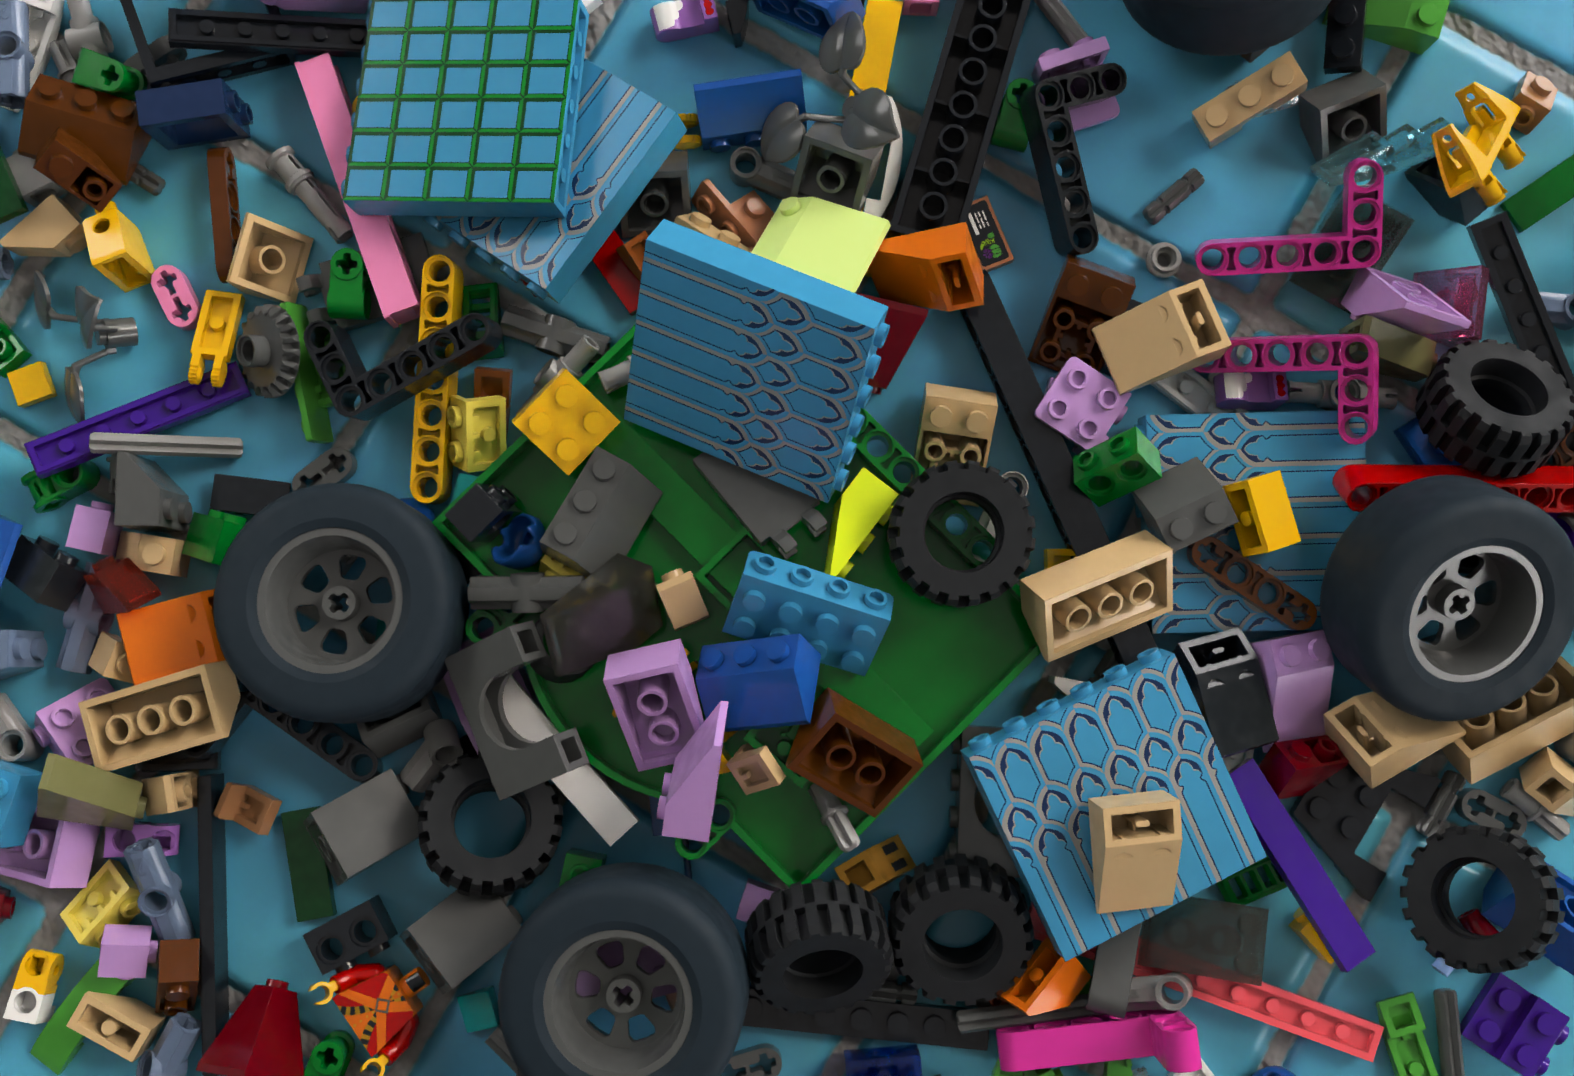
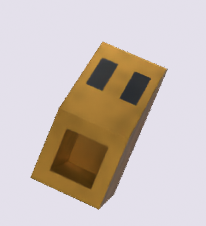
M897 834L864 850L835 867L834 870L839 879L844 881L846 885L852 882L862 887L864 891L867 890L872 894L914 869L916 864Z

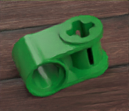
M81 47L72 83L131 101H136L135 91L147 90V79L143 72L123 65L121 62L106 55Z
M1018 78L1009 84L1000 105L990 145L1022 153L1025 152L1028 137L1016 95L1021 96L1024 89L1034 85L1031 80Z
M342 248L334 253L330 262V284L327 293L328 315L331 319L368 320L371 314V280L363 257L354 249ZM353 262L357 264V268H351ZM346 268H351L350 274L346 272Z
M89 460L42 480L33 470L25 474L21 478L23 486H28L36 503L33 506L35 512L45 513L60 508L73 498L95 488L100 481L101 474L98 466ZM78 467L79 476L74 481L73 472Z
M335 1030L329 1033L313 1049L304 1070V1076H345L355 1051V1041L351 1034L343 1030Z

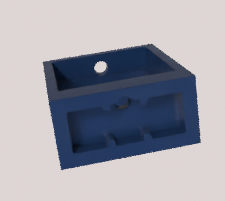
M222 78L135 91L139 127L167 150L251 138L249 125L253 124V114L250 105L245 103L238 96L236 90H232Z

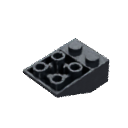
M1240 627L1177 644L1172 653H1175L1222 758L1272 744L1279 740L1258 656Z

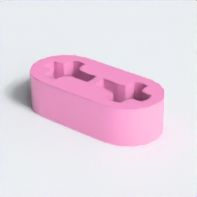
M172 265L158 267L151 276V285L167 319L171 324L182 330L190 331L196 329L202 306L188 277L184 272ZM169 275L176 279L172 282L176 291L175 294L164 286L168 283L166 277ZM180 302L185 307L192 309L188 312L189 319L186 321L178 317L183 314L179 305Z

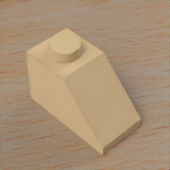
M51 194L0 239V244L19 256L71 257L74 253L82 251L87 246L82 224L84 220L68 203Z
M121 531L114 566L187 578L191 556L182 554L185 544L183 540Z
M87 991L66 1026L133 1063L144 1051L150 1048L168 1016L164 1013H155V1008L137 998Z

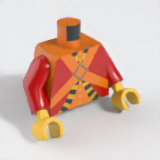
M381 963L357 964L349 970L333 975L328 983L323 981L314 983L309 987L308 992L316 989L318 986L324 988V999L314 1003V1005L327 1004L333 999L370 1056L378 1055V1058L368 1059L360 1068V1073L368 1065H374L378 1069V1076H383L385 1066H391L412 1043L420 1024L417 1013L423 1008V1004L416 994L428 987L430 980L425 971L419 966L404 976L396 965L386 968Z

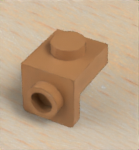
M1527 71L1518 82L1511 101L1521 109L1512 127L1525 135H1528L1552 109L1558 88L1548 78L1536 76L1532 72Z
M227 782L213 815L219 819L235 821L256 834L268 835L282 801L253 785Z

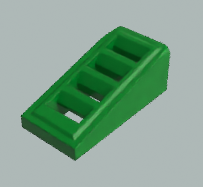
M497 282L463 286V316L470 313L490 312V315L485 317L494 320L501 326L502 317ZM490 298V302L472 304V300ZM485 330L476 331L477 340L484 336ZM502 337L500 345L495 350L477 360L504 357V338Z
M1267 853V857L1215 883L1230 911L1287 887L1280 875L1277 876ZM1262 866L1269 879L1265 883L1256 869ZM1248 872L1255 886L1251 890L1242 875ZM1232 878L1235 879L1242 892V895L1236 897L1228 881Z

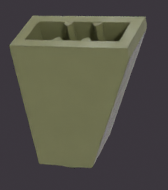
M1364 315L1339 329V334L1362 333L1368 334L1376 340L1379 348V374L1417 382L1427 378L1438 361V355L1435 353L1436 341L1373 316ZM1353 342L1349 348L1350 356L1356 361H1365L1368 357V348L1361 342Z
M48 753L38 786L37 817L132 831L135 818L143 819L148 797L141 796L143 782L58 754Z

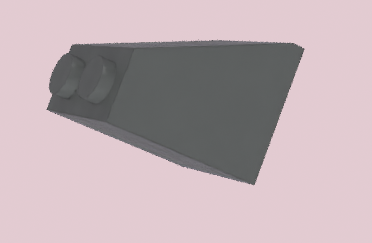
M392 768L314 810L303 822L337 886L419 838L417 824L419 806L413 807L406 795L409 793L408 785L402 782L400 774H394ZM313 824L317 825L322 834L317 837L320 848L308 829Z
M457 889L409 926L399 937L441 993L444 994L455 988L512 942L522 927L520 924L523 923V919L512 905L506 906L498 895L492 896L491 899H480V895L470 894L468 897L459 894Z

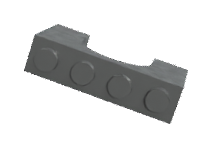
M533 620L509 626L445 658L450 679L454 684L499 801L590 763L576 727L536 742L520 736L511 727L506 718L503 708V691L507 680L518 669L547 656Z
M969 725L951 743V753L957 754V769H951L950 791H956L955 806H949L948 824L949 828H954V843L948 842L947 859H954L955 853L966 854L967 859L974 860V857L977 855L987 858L990 867L993 863L1006 869L1007 877L1020 878L1001 836L986 830L978 820L974 806L977 785L960 751L969 746L968 741L973 737L983 733L991 735L1003 729V727Z

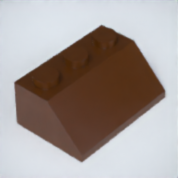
M39 74L25 99L18 153L19 155L36 159L38 152L58 127H61L90 147L123 185L127 186L152 137L139 127L136 102Z
M829 687L814 702L811 724L799 726L786 761L788 769L874 818L924 766L913 738Z

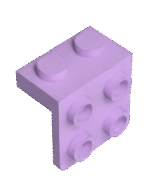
M1089 36L1075 42L1073 47L1061 51L1059 48L1045 51L1039 56L1031 74L1034 83L1036 84L1046 78L1103 65V61L1110 50L1106 36L1094 40L1093 37ZM1102 78V84L1105 88H1107L1106 82ZM1070 85V90L1072 94L1076 97L1075 88L1072 85ZM1039 92L1040 100L1045 105V98ZM1116 96L1099 103L1069 110L1074 132L1115 119L1120 113Z
M1071 357L1066 361L1036 407L1034 415L1038 420L1073 442L1075 445L1071 451L1078 455L1084 450L1090 449L1109 439L1106 435L1113 424L1117 425L1128 410V407L1125 405L1132 394L1127 392L1119 395L1112 380L1079 358Z
M99 678L35 712V728L32 729V732L38 743L43 748L49 746L54 754L91 766L94 765L78 703L115 692L114 688L107 679Z

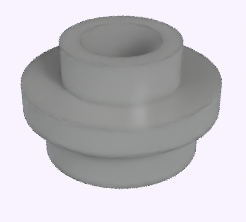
M1157 243L1147 252L1145 259L1146 267L1156 277H1171L1181 266V253L1171 243ZM1157 257H1166L1168 266L1159 265Z

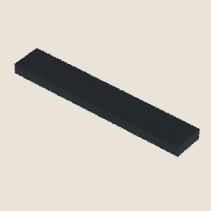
M168 8V42L170 48L316 56L328 52L330 56L361 58L362 47L366 44L367 27L366 20Z

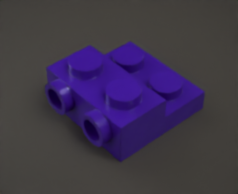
M1492 973L1461 1021L1460 1030L1464 1038L1519 1075L1541 1076L1549 1067L1550 1060L1546 1056L1553 1045H1560L1567 1039L1569 1027L1566 1024L1570 1018L1540 997L1531 994L1502 973Z

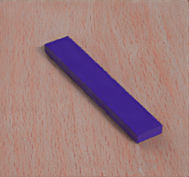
M234 361L227 364V376L221 388L212 386L210 380L211 371L204 373L199 385L190 384L189 380H186L25 443V449L36 475L42 480L104 455L91 453L89 450V436L93 432L157 434L252 396L237 362Z
M1248 758L1228 772L1261 845L1340 971L1349 972L1376 951L1253 758Z

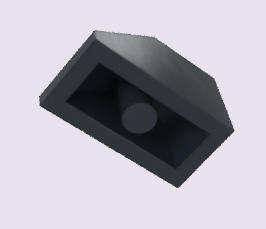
M1429 151L1404 172L1407 180L1438 215L1467 226L1488 208L1474 187L1452 198L1448 196L1439 171L1436 155L1433 151Z

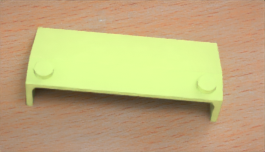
M814 196L788 197L779 204L751 253L855 293L891 225L887 219Z

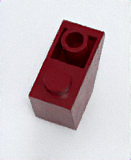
M1328 735L1275 742L1258 767L1278 798L1284 799L1304 795L1345 768L1349 760Z

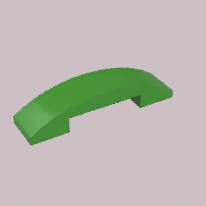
M99 959L65 998L42 1030L30 1051L34 1057L57 1075L62 1074L84 1045L82 1041L86 1037L66 1026L87 991L119 995L124 987L131 985L134 979L121 980L118 978L97 977Z
M1407 992L1377 1001L1376 1007L1379 1023L1384 1027L1382 1035L1395 1076H1438L1422 1031L1426 1029L1414 993Z

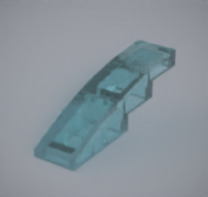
M1439 117L1418 130L1409 124H1405L1384 137L1372 130L1311 165V172L1331 187L1343 185V175L1346 166L1352 160L1360 157L1369 158L1377 162L1382 167L1384 176L1401 171L1435 157L1431 135L1451 123ZM1454 126L1462 134V130ZM1444 135L1445 140H1452L1451 136ZM1365 165L1358 168L1354 175L1355 183L1370 180L1373 174L1371 167Z

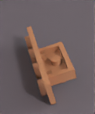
M709 179L701 182L691 199L699 213L706 215L712 220L711 225L719 230H728L736 234L741 239L740 243L750 249L755 247L774 215V212L755 190L730 204Z

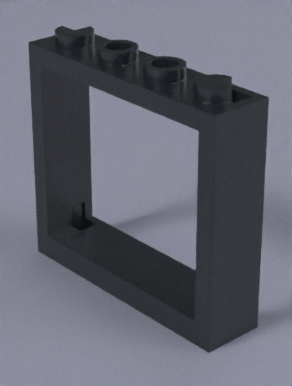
M120 0L152 89L222 78L225 82L294 65L296 62L294 54L220 51L156 67L132 0ZM265 4L268 14L281 15L277 6Z

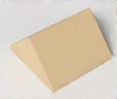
M246 212L226 282L244 294L280 303H296L299 293L296 278L304 275L314 238Z

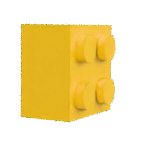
M562 368L511 420L525 436L568 476L620 423L565 368Z

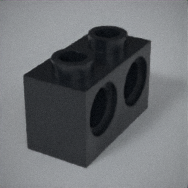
M378 894L304 934L303 937L322 975L334 969L336 973L349 970L358 964L355 958L365 952H368L371 958L391 947L388 940L397 935L398 932ZM364 920L374 924L376 928L375 937H368L364 934L362 930ZM331 938H336L342 943L343 952L341 955L333 953L330 949Z

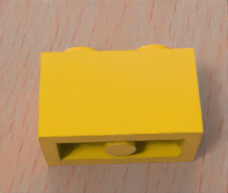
M1280 470L1222 486L1239 520L1238 523L1233 525L1243 557L1269 553L1301 542Z

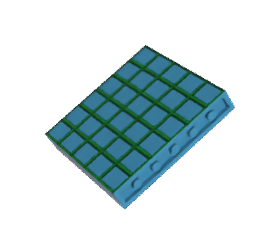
M372 0L370 13L366 17V44L361 50L363 64L361 77L356 84L358 97L356 111L351 117L353 131L351 145L348 146L346 151L348 165L346 178L341 184L342 200L358 215L565 218L589 23V13L581 0Z

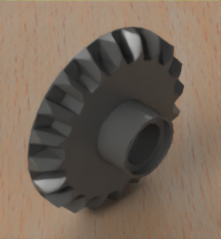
M274 304L256 306L254 312L248 313L247 322L242 323L243 334L238 336L236 355L239 365L243 366L242 376L248 379V388L254 389L256 395L264 396V398H279L289 391L298 373L300 364L299 336L294 321L282 307Z

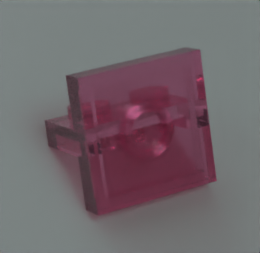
M1477 265L1414 273V282L1424 285L1472 322L1468 329L1424 334L1421 336L1450 348L1470 340H1481L1489 268Z

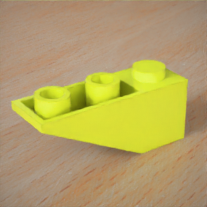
M864 467L834 504L824 570L826 574L841 578L846 577L854 566L849 559L856 550L863 554L876 537L870 533L877 522L882 526L885 525L894 507L891 504L899 495Z

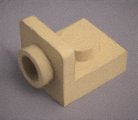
M749 743L744 744L726 764L746 795L778 786L786 777L766 745L754 749Z

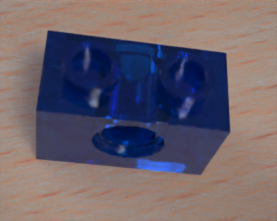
M917 1044L844 1050L846 1076H922L921 1057Z

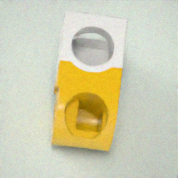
M34 948L25 954L19 966L3 1018L34 1025L49 1022L56 1008L52 1004L58 986L57 981L64 968V956L62 954Z

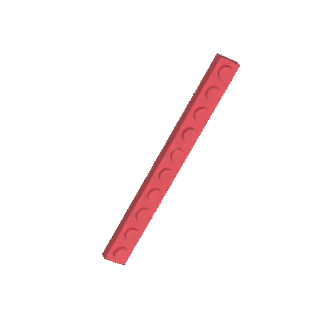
M1031 902L1029 913L1034 929V939L1044 941L1046 937H1049ZM1139 936L1133 975L1149 976L1167 974L1173 971L1181 972L1191 980L1193 986L1192 997L1373 1063L1384 1030L1382 1025ZM1097 946L1080 955L1094 960ZM1166 982L1165 987L1184 993L1178 983Z

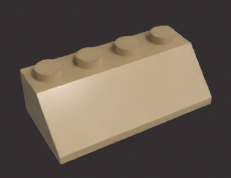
M1143 530L1020 579L1021 610L1043 658L1049 663L1173 611V549L1147 530Z
M1560 656L1548 673L1532 689L1514 702L1489 714L1457 721L1466 731V734L1442 748L1448 761L1472 785L1573 733L1574 667Z
M225 660L203 664L79 702L78 705L94 766L110 772L229 737L241 695L236 676Z

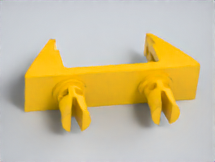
M1473 82L1455 93L1464 110L1463 113L1469 126L1461 134L1451 123L1432 133L1431 138L1439 171L1448 196L1452 198L1474 187L1485 202L1484 204L1487 207H1491L1502 201L1506 197L1505 193L1508 192L1490 170L1496 156L1503 164L1505 170L1514 168L1526 156L1525 152L1520 149L1509 134L1521 108L1503 95L1477 82ZM1472 93L1475 98L1469 99L1467 94ZM1480 103H1485L1495 116H1492L1490 114V112L1487 110L1484 104L1477 108H1475V106ZM1444 135L1451 136L1452 140H1445ZM1455 147V149H1453L1451 152L1452 154L1450 155L1448 150Z

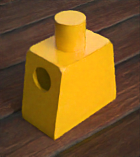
M110 201L101 213L94 209L96 215L88 217L82 222L92 266L125 293L151 283V276L155 269L138 227L118 210L114 201Z

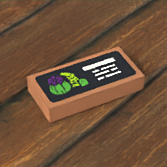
M988 196L972 201L966 223L982 270L985 269L989 272L1012 263L1014 257Z

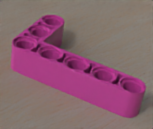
M1364 157L1356 158L1346 166L1343 175L1342 232L1207 240L1202 242L1195 250L1194 258L1198 269L1207 276H1227L1371 267L1379 260L1382 252L1384 188L1382 167L1377 162ZM1365 165L1370 166L1373 172L1371 180L1364 185H1357L1354 181L1357 169ZM1369 203L1372 209L1369 218L1362 222H1356L1353 217L1355 208L1360 204ZM1362 240L1369 241L1371 245L1370 252L1363 258H1354L1352 250L1355 244ZM1325 242L1332 244L1333 251L1329 258L1325 260L1315 259L1314 251L1318 245ZM1287 244L1293 245L1295 247L1294 257L1288 262H1279L1276 258L1279 248ZM1246 247L1258 249V258L1252 264H1242L1239 262V254ZM1217 249L1221 252V260L1215 266H1206L1202 263V256L1207 250Z
M1368 334L1229 337L1232 345L1220 359L1215 360L1212 365L1203 364L1193 368L1200 373L1338 370V431L1341 438L1349 444H1362L1374 435L1378 427L1379 348L1376 340ZM1353 342H1361L1368 348V357L1365 361H1356L1350 356L1349 348ZM1314 343H1322L1327 347L1329 355L1325 362H1317L1311 356V347ZM1277 344H1283L1289 349L1290 358L1287 363H1280L1274 358L1273 350ZM1240 345H1246L1252 351V360L1249 364H1244L1237 358L1236 353ZM1358 379L1366 383L1368 393L1365 398H1356L1350 393L1349 385L1352 380ZM1351 417H1361L1366 421L1368 425L1366 434L1358 435L1351 431L1349 428Z
M1180 1010L1126 1012L1124 1019L1104 1014L996 1029L1000 1069L1006 1072L1155 1056L1169 1072L1186 1073L1202 1068L1197 1027Z

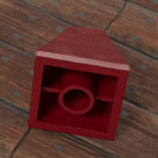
M857 293L889 306L884 322L890 325L889 333L882 348L877 347L876 355L881 356L880 365L874 378H869L867 384L873 387L872 393L881 395L882 388L887 389L924 323L929 309Z
M267 979L265 985H254L197 1064L196 1071L220 1076H304L297 992L288 990V982L275 979Z

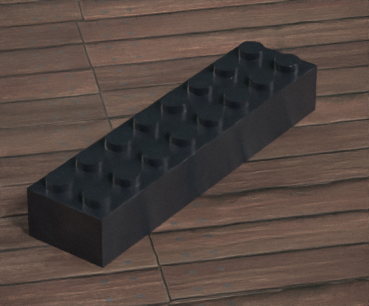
M1031 0L956 1L887 238L967 222Z

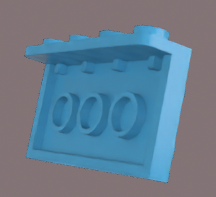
M750 551L722 632L747 640L800 633L821 654L820 663L865 677L890 624L894 598L891 594L879 589H873L841 577L811 569L807 566L773 557L769 554Z

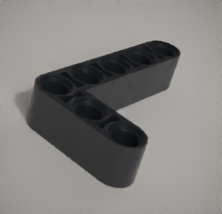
M1107 63L1046 78L1024 89L1019 99L1053 244L1056 251L1064 257L1067 254L1073 256L1087 254L1096 248L1099 241L1069 110L1099 103L1122 93L1127 84V75L1125 70L1116 63ZM1102 78L1105 80L1107 88L1103 86ZM1070 85L1075 88L1076 97L1072 94ZM1039 92L1045 98V105L1040 102ZM1048 128L1053 132V141L1048 136ZM1057 163L1061 166L1062 169L1061 176L1057 173L1056 170ZM1065 198L1069 200L1070 211L1065 207ZM1074 233L1078 236L1079 239L1078 247L1075 245L1073 241Z
M470 313L369 371H366L350 335L339 326L321 320L311 322L304 331L303 339L338 413L345 417L369 421L495 350L502 341L503 332L501 326L494 320L479 313ZM481 325H485L484 336L477 340V329ZM330 333V341L325 346L324 339ZM453 342L454 351L451 356L446 358L445 349ZM422 360V370L416 376L414 372L415 366ZM345 364V373L340 378L339 370ZM391 378V388L385 393L384 385ZM360 395L361 404L355 410L354 401Z
M236 676L237 684H238V687H239V685H240V680H239V679L237 678V676ZM240 687L241 696L229 737L209 742L205 748L198 752H195L193 747L181 751L184 755L197 760H209L222 749L252 709H254L355 781L363 784L383 772L382 759H379L368 747L334 723L314 722L309 732L300 734L297 728L299 718L279 711L271 713L267 704L249 690L241 692ZM341 736L343 740L341 751L337 754L329 755L326 749L328 741L332 737ZM363 757H370L373 762L371 772L367 775L359 776L356 772L357 762Z

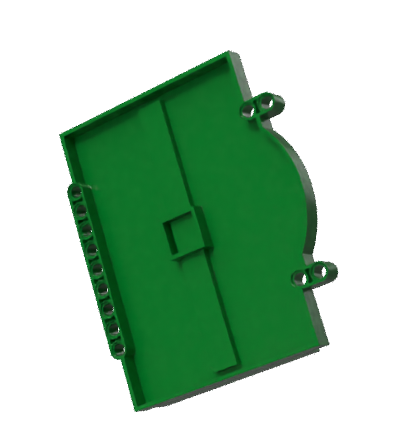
M634 325L578 381L620 421L598 447L631 464L660 489L663 494L621 564V567L627 570L626 576L604 602L601 612L596 615L590 610L589 612H584L581 609L576 610L591 619L599 631L601 649L599 658L593 667L577 680L561 684L545 680L533 670L530 664L526 668L536 696L559 733L576 727L591 765L628 788L659 798L662 795L665 772L672 773L674 764L638 772L618 718H614L612 715L614 708L603 682L607 655L681 638L684 648L690 652L687 656L689 663L695 660L699 663L701 648L704 645L747 640L722 632L743 573L748 553L750 551H757L779 559H785L770 541L762 547L759 546L695 468L693 459L703 453L702 451L625 420L624 413L628 385L610 394L605 392L597 372L626 361L627 356H632ZM861 408L859 413L865 416L861 430L856 438H852V442L857 444L856 451L850 464H845L844 469L850 472L841 492L835 490L828 503L820 500V504L814 508L826 519L827 524L825 527L827 530L815 539L801 521L789 529L787 532L797 542L798 546L795 548L798 552L786 561L807 566L824 573L834 504L863 467L899 495L910 482H898L893 475L895 467L904 465L910 468L913 475L912 480L926 470L865 409ZM522 434L432 523L484 576H510L512 573L539 572L540 560L544 557V553L535 565L523 570L502 566L494 562L491 553L492 547L502 545L503 537L501 534L491 543L469 542L449 521L445 514L476 483L494 484L499 488L503 485L518 499L515 505L522 511L521 513L539 518L545 530H547L594 450L568 476L527 436ZM872 440H881L886 445L887 453L881 457H874L868 452L867 444ZM899 495L896 497V499H895V500L893 501V503L891 504L892 506L895 505V503H896V501H897ZM957 500L947 501L935 508L925 526V542L930 554L938 563L949 569L969 570L982 564L983 562L975 559L972 554V548L976 542L985 543L990 549V554L994 547L995 538ZM955 516L963 521L964 531L961 535L956 536L948 532L946 529L947 518ZM889 520L884 526L877 522L870 532L876 537L863 554L857 550L849 559L854 566L844 579L891 594L894 602L890 624L865 677L820 663L815 692V700H817L825 689L829 687L910 736L915 741L924 766L876 818L1041 653L1021 610L1020 586L1017 583L1011 589L1002 593L1001 596L991 601L964 608H952V606L947 605L940 606L931 603V600L923 596L920 597L915 594L906 582L903 583L897 574L898 570L895 564L891 563L889 543L887 542ZM682 568L683 573L692 572L710 617L675 631L655 585L662 583V575ZM477 609L466 622V635L474 643L482 640L483 638L479 635L477 628L480 621L485 618L490 619L493 623L494 630L491 634L493 635L512 625L532 620L535 624L544 614L553 609H545V611L537 613H510L506 609ZM553 626L544 634V648L552 659L567 666H572L579 662L583 655L581 642L573 632L567 628ZM696 668L694 671H692V673H693V677H694V681H695V686H696V690H697V694H698V698H699V702H700V706H701V711H702L703 719H704V721H705L706 718H705V714H704V711H703V707H702L700 695H699L698 688H697V684H696V680H695V678H696V673H697V668ZM749 730L737 731L723 743L724 749L731 757L734 756L742 745L748 743L743 737ZM731 772L719 774L715 805L721 804L727 807L730 813L728 821L721 824L712 821L709 842H703L702 847L697 850L688 849L684 845L683 839L675 838V848L679 855L685 859L694 860L703 856L731 828L789 888L791 884L801 882V884L811 883L812 879H817L844 852L840 850L828 826L823 825L820 821L822 817L820 811L808 792L809 787L814 783L808 780L800 788L787 776L778 786L746 795ZM837 797L841 804L848 808L847 817L859 837L876 818Z

